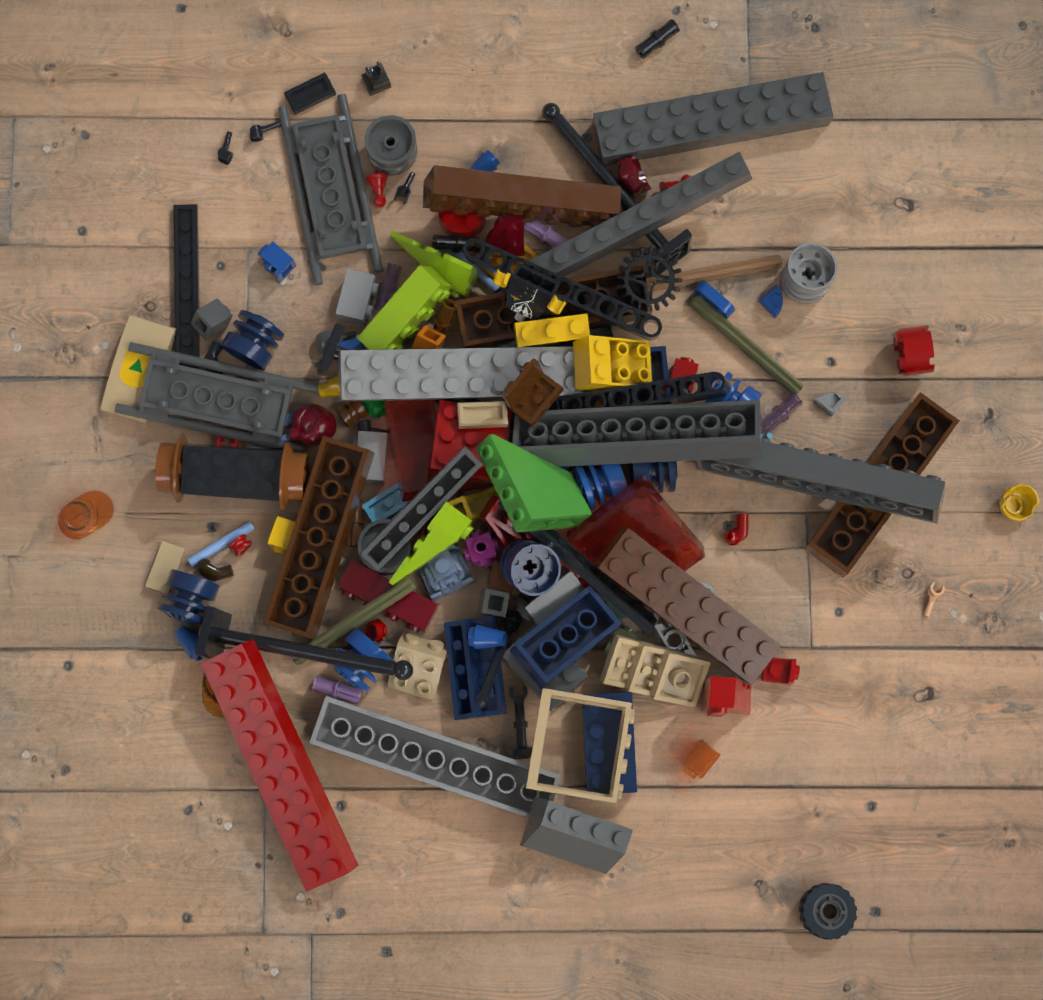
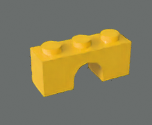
M587 314L513 324L516 348L578 340L590 335Z

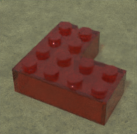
M395 400L384 403L383 413L402 502L410 501L438 473L430 471L437 423V414L433 400ZM470 477L455 493L492 487L494 485L490 480Z
M644 475L595 510L578 527L567 531V541L592 563H595L622 526L631 529L684 571H687L705 557L704 545Z

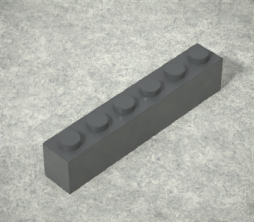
M464 445L361 550L360 555L379 571L483 465L482 461Z

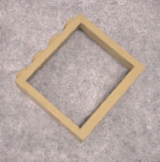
M542 688L526 789L616 804L617 799L622 798L624 784H619L620 776L626 773L628 759H623L624 750L629 749L631 743V734H627L628 725L634 723L635 709H631L632 703ZM551 699L622 711L609 795L537 783Z

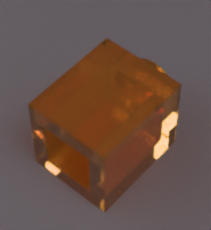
M701 739L681 762L685 766L683 771L693 779L696 776L702 779L721 755Z

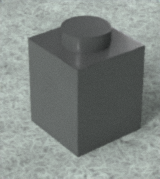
M217 298L196 310L190 324L205 340H208L227 329L233 315L228 307L223 305Z
M487 588L482 589L477 614L505 618L510 593Z

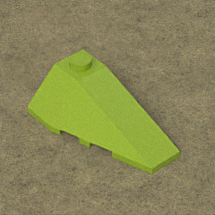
M391 231L390 236L422 266L433 267L453 286L449 290L451 296L459 300L461 296L469 298L479 276V271L474 266L446 253L443 256L441 252L432 247H423L421 243Z
M445 502L428 525L427 535H423L416 542L412 550L414 552L404 559L389 583L394 586L459 542L461 538L465 540L474 529L471 527L473 521L448 502Z

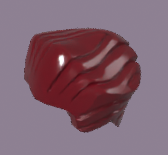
M636 155L618 160V181L632 198H636L637 195L651 190Z

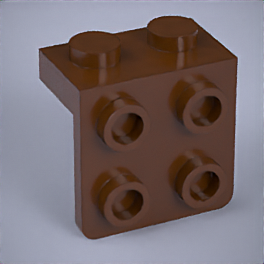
M532 359L522 366L519 376L506 385L503 394L509 409L532 427L564 391L561 385L544 374L536 359Z

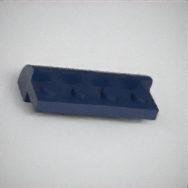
M496 616L444 622L454 720L479 719L507 714L502 665L499 667L486 706L480 708L476 704L496 647L475 649L470 647L468 643L470 627L481 625L497 630Z

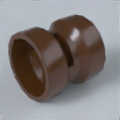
M348 401L346 405H340L335 408L348 428L355 424L356 419H363L368 415L360 401Z

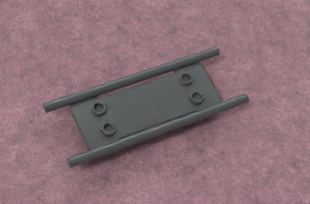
M339 94L337 96L341 116L334 115L294 123L293 126L290 124L287 106L278 107L314 285L323 284L319 260L370 249L374 273L384 271L346 94ZM345 144H347L364 222H361ZM298 153H299L301 168H302V172H303V177H304L306 192H307V196H308V201H309V206H310L312 221H313V225H314V230H315L314 232H313L312 226H311V221H310V216H309L307 201H306L305 192H304V187H303V182H302V177H301V173H300V168H299V163H298V158H297V154H298Z
M130 342L129 352L151 356V358H149L139 403L140 408L117 403L115 413L283 450L285 443L289 442L282 440L293 388L317 393L319 384ZM180 363L263 381L264 384L181 366ZM169 413H174V414H178V415H183V416H187V417H192V418H196V419H201V420H205V421H210V422H214V423H219V424H223V425H228V426H232V427H237V428H241V429H246V430L253 431V433L244 432V431H240V430H235V429H231V428H226V427H222V426H217V425H213V424H208V423H204V422H199V421H195V420H190V419H186V418H181V417H177V416H172V415H169ZM290 442L293 452L304 453L305 445Z

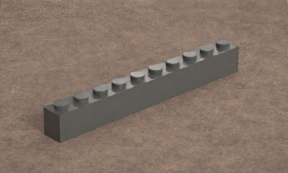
M738 152L539 255L529 262L565 277L753 180L742 155Z

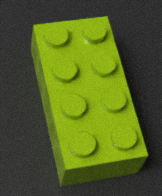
M419 265L357 339L369 350L404 349L403 343L408 338L412 339L418 333V326L423 320L426 322L435 313L433 309L439 302L442 303V301L450 296L449 290L453 286L433 267Z

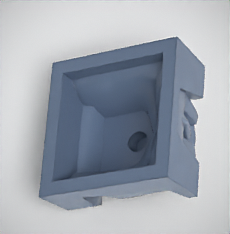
M457 543L417 570L427 594L433 602L475 583Z

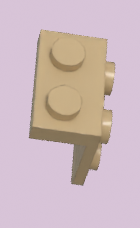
M402 633L393 660L396 662L401 660L410 662L413 666V674L407 680H399L395 675L389 676L388 687L422 698L434 699L442 667L447 656L446 645L438 640L420 638L413 633Z

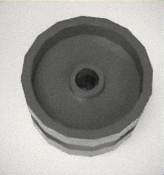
M388 115L374 120L367 128L364 138L367 158L374 169L379 170L380 173L392 176L400 175L412 167L416 161L418 150L415 131L409 122L402 117Z
M390 519L376 520L363 529L358 540L359 555L361 550L391 521ZM410 538L379 571L361 555L360 557L368 569L382 576H392L408 555H412L413 544Z

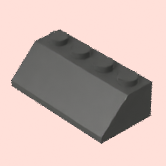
M535 797L520 846L606 874L625 855L633 830L552 801Z

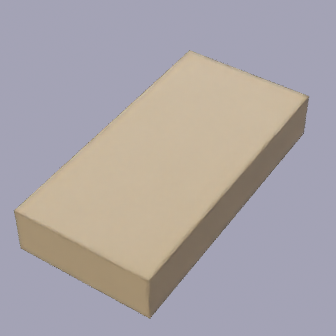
M506 401L457 404L459 429L508 426Z
M162 541L145 587L164 594H170L171 588L166 585L171 569L179 571L186 549Z

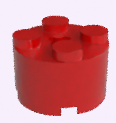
M444 210L443 212H438L440 226L448 236L461 235V237L474 238L485 227L486 218L478 217L475 213H467L464 217H460L454 214L453 211Z
M928 325L899 328L895 332L893 346L894 351H899L898 360H896L898 374L909 376L934 372L935 364L930 365V358H934V347L931 331H927Z

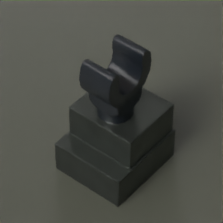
M377 62V65L373 67H366V73L361 74L370 96L391 88L390 80L380 62Z

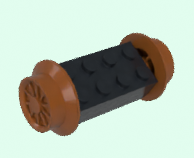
M181 434L176 444L161 443L157 452L155 468L156 488L158 491L172 492L176 502H181L184 494L279 501L280 509L285 510L290 501L302 502L309 481V454L293 452L290 442L285 443L283 450L193 444L188 443L185 434Z

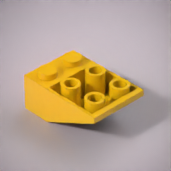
M588 335L573 342L575 389L597 391L652 382L650 341Z

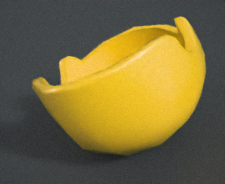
M1026 484L1008 487L1000 497V510L1006 518L1012 521L1020 522L1028 519V517L1033 516L1035 507L1039 505L1037 491Z

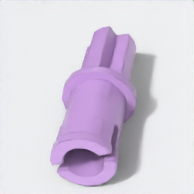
M539 221L526 222L524 225V229L541 239V243L546 242L554 248L568 241V239L553 231V227H547Z
M316 675L312 685L313 691L328 694L334 699L337 697L355 704L359 702L362 694L360 689L341 684L340 680L335 682Z

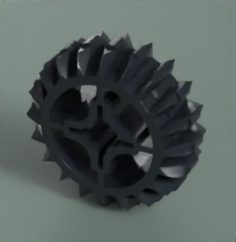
M649 246V253H645L644 247H640L641 255L639 256L633 250L630 252L633 257L632 261L628 257L623 259L628 266H619V270L624 271L625 275H617L618 280H624L623 284L618 285V289L626 287L627 290L621 296L622 298L628 295L632 297L628 301L629 305H632L635 300L638 301L636 308L639 310L642 304H646L645 309L649 312L651 304H654L655 310L658 311L660 310L659 302H662L667 307L669 305L666 300L667 297L673 301L676 299L671 291L680 292L681 290L680 287L674 284L675 282H682V278H675V274L681 273L682 270L681 268L674 270L672 267L678 261L675 259L670 263L667 260L672 255L670 252L665 257L661 256L663 252L661 247L658 249L657 254L653 253V246ZM647 259L644 273L630 274L633 266L638 261ZM654 259L665 265L669 276L660 275L655 271ZM651 266L652 276L662 280H656V283L653 281L649 291L648 282L638 278H642L644 275L647 276L646 272H649ZM630 281L641 283L644 286L645 298L633 290ZM669 283L664 294L657 298H652L653 289L656 284Z

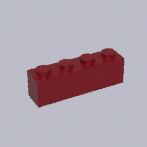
M351 560L338 587L343 590L341 592L343 596L353 601L357 597L364 601L363 606L394 587V585L389 583L390 579ZM412 591L383 611L386 612L384 617L396 623L398 620L407 623V629L419 634L420 630L426 633L439 605Z

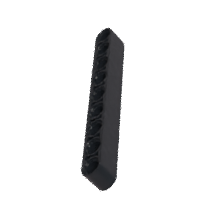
M469 239L463 246L465 258L476 266L495 274L498 269L500 272L510 273L512 276L513 267L521 263L561 284L567 285L569 287L567 294L559 295L557 292L555 293L557 298L561 299L562 302H566V305L649 341L657 339L661 334L662 323L660 319L479 239ZM472 246L481 248L480 254L474 257L468 254V250ZM493 256H501L503 262L499 266L491 265L490 259ZM581 294H588L591 297V302L587 305H582L578 302V297ZM605 303L611 304L614 308L613 312L608 315L600 311L601 305ZM626 313H632L636 320L632 324H625L622 316ZM647 323L656 324L658 327L657 332L648 334L644 330V326Z
M719 372L701 373L561 396L554 401L548 410L553 406H556V410L572 409L573 404L577 402L580 404L579 409L595 408V402L600 398L603 399V404L600 408L691 403L726 396L730 391V382ZM721 379V387L718 390H713V382ZM697 383V391L693 394H689V386L691 384ZM673 387V395L665 398L666 389ZM645 391H650L649 399L642 402V394ZM626 395L625 403L618 405L619 397Z

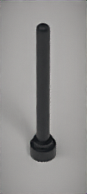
M507 610L506 617L501 619L502 631L506 632L505 646H499L495 649L476 701L477 706L480 708L486 706L511 634L521 624L522 617L516 611Z

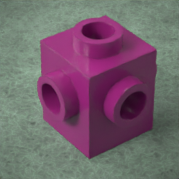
M483 530L471 533L469 535L470 538L465 541L466 546L462 547L466 561L471 560L472 566L478 565L479 568L493 564L492 560L496 559V552L499 551L496 538H491L489 532L484 534ZM483 543L486 549L483 552L478 551L476 548L478 544Z

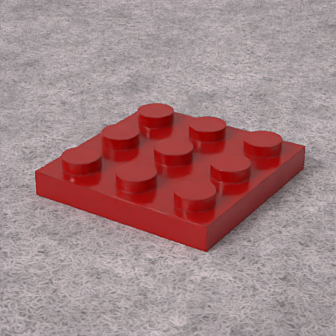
M440 400L430 471L439 472L464 445L481 461L476 447L490 434L508 441L512 411L507 410V427L459 429L458 403ZM484 465L470 477L491 481Z

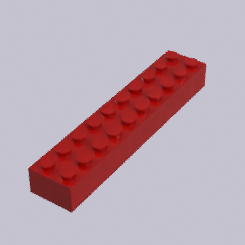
M254 639L200 663L305 891H310L350 873L359 866Z

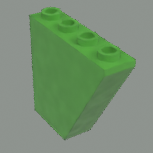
M490 434L476 447V451L516 532L575 528L592 515L572 473L494 434Z

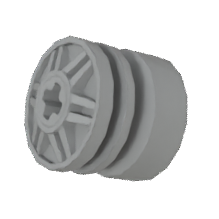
M806 243L798 246L791 253L781 273L783 291L789 298L798 303L809 304L820 300L826 294L837 275L835 256L828 248L821 244Z

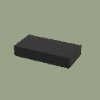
M325 72L284 92V96L295 115L336 95V91Z

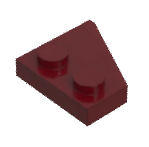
M523 214L498 216L494 223V228L486 236V243L513 255L525 256Z

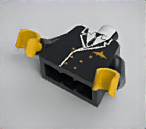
M521 263L517 265L512 276L510 273H502L497 269L492 282L502 287L503 294L507 298L506 306L515 311L514 318L517 321L526 322L528 318L538 320L540 315L560 314L566 305L565 301L562 302L555 295L561 284L560 282Z

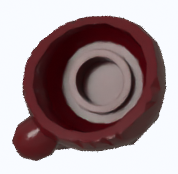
M304 404L294 412L291 420L292 429L289 431L288 436L292 441L301 440L309 445H320L323 436L332 438L336 433V419L333 414L318 404Z

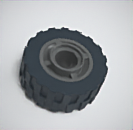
M830 883L814 885L811 887L812 889L807 890L804 893L805 896L801 898V906L799 907L801 915L799 917L805 929L809 930L813 936L827 940L839 939L841 936L847 935L848 931L854 927L855 920H857V906H855V900L851 897L850 892L843 889L840 885ZM827 904L833 908V914L830 918H826L823 914V908Z

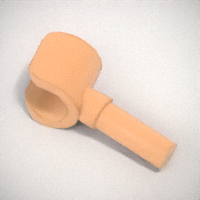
M935 582L928 587L929 601L923 614L924 616H930L936 599L945 591L944 585L940 588L939 593L933 590Z

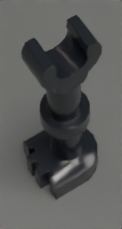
M523 686V694L520 696L514 694L513 687L509 689V695L514 700L515 721L513 722V728L516 729L517 748L512 750L513 759H530L533 747H527L526 728H528L524 709V699L528 694L526 686Z

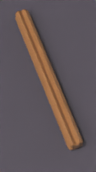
M772 255L683 271L675 274V278L680 277L683 280L681 283L675 282L674 285L679 287L700 283L701 281L708 282L782 268V259L780 255ZM656 277L646 278V281L649 285L648 290L650 291V286L653 285V281L656 283V280L662 279H658ZM669 283L656 284L653 291L667 289Z

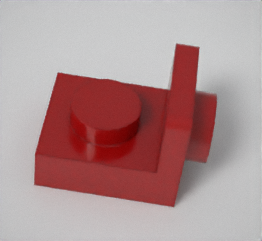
M773 657L762 672V681L786 685L794 684V680H798L800 665H796L797 659Z

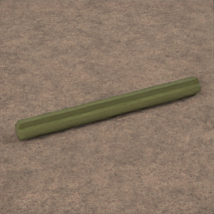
M700 295L692 299L690 306L788 391L793 395H797L802 390L803 384Z
M411 578L404 579L307 644L324 648L328 647L351 632L355 627L357 628L415 590V583ZM291 657L296 665L307 661L306 659Z

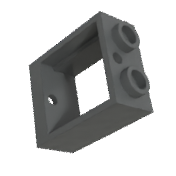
M561 565L559 580L549 592L540 596H530L521 592L513 599L517 603L515 609L529 624L534 622L536 625H540L585 588L571 570Z

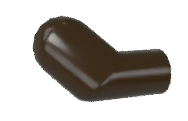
M202 559L198 563V572L210 581L216 582L234 576L231 564L217 568L208 559Z

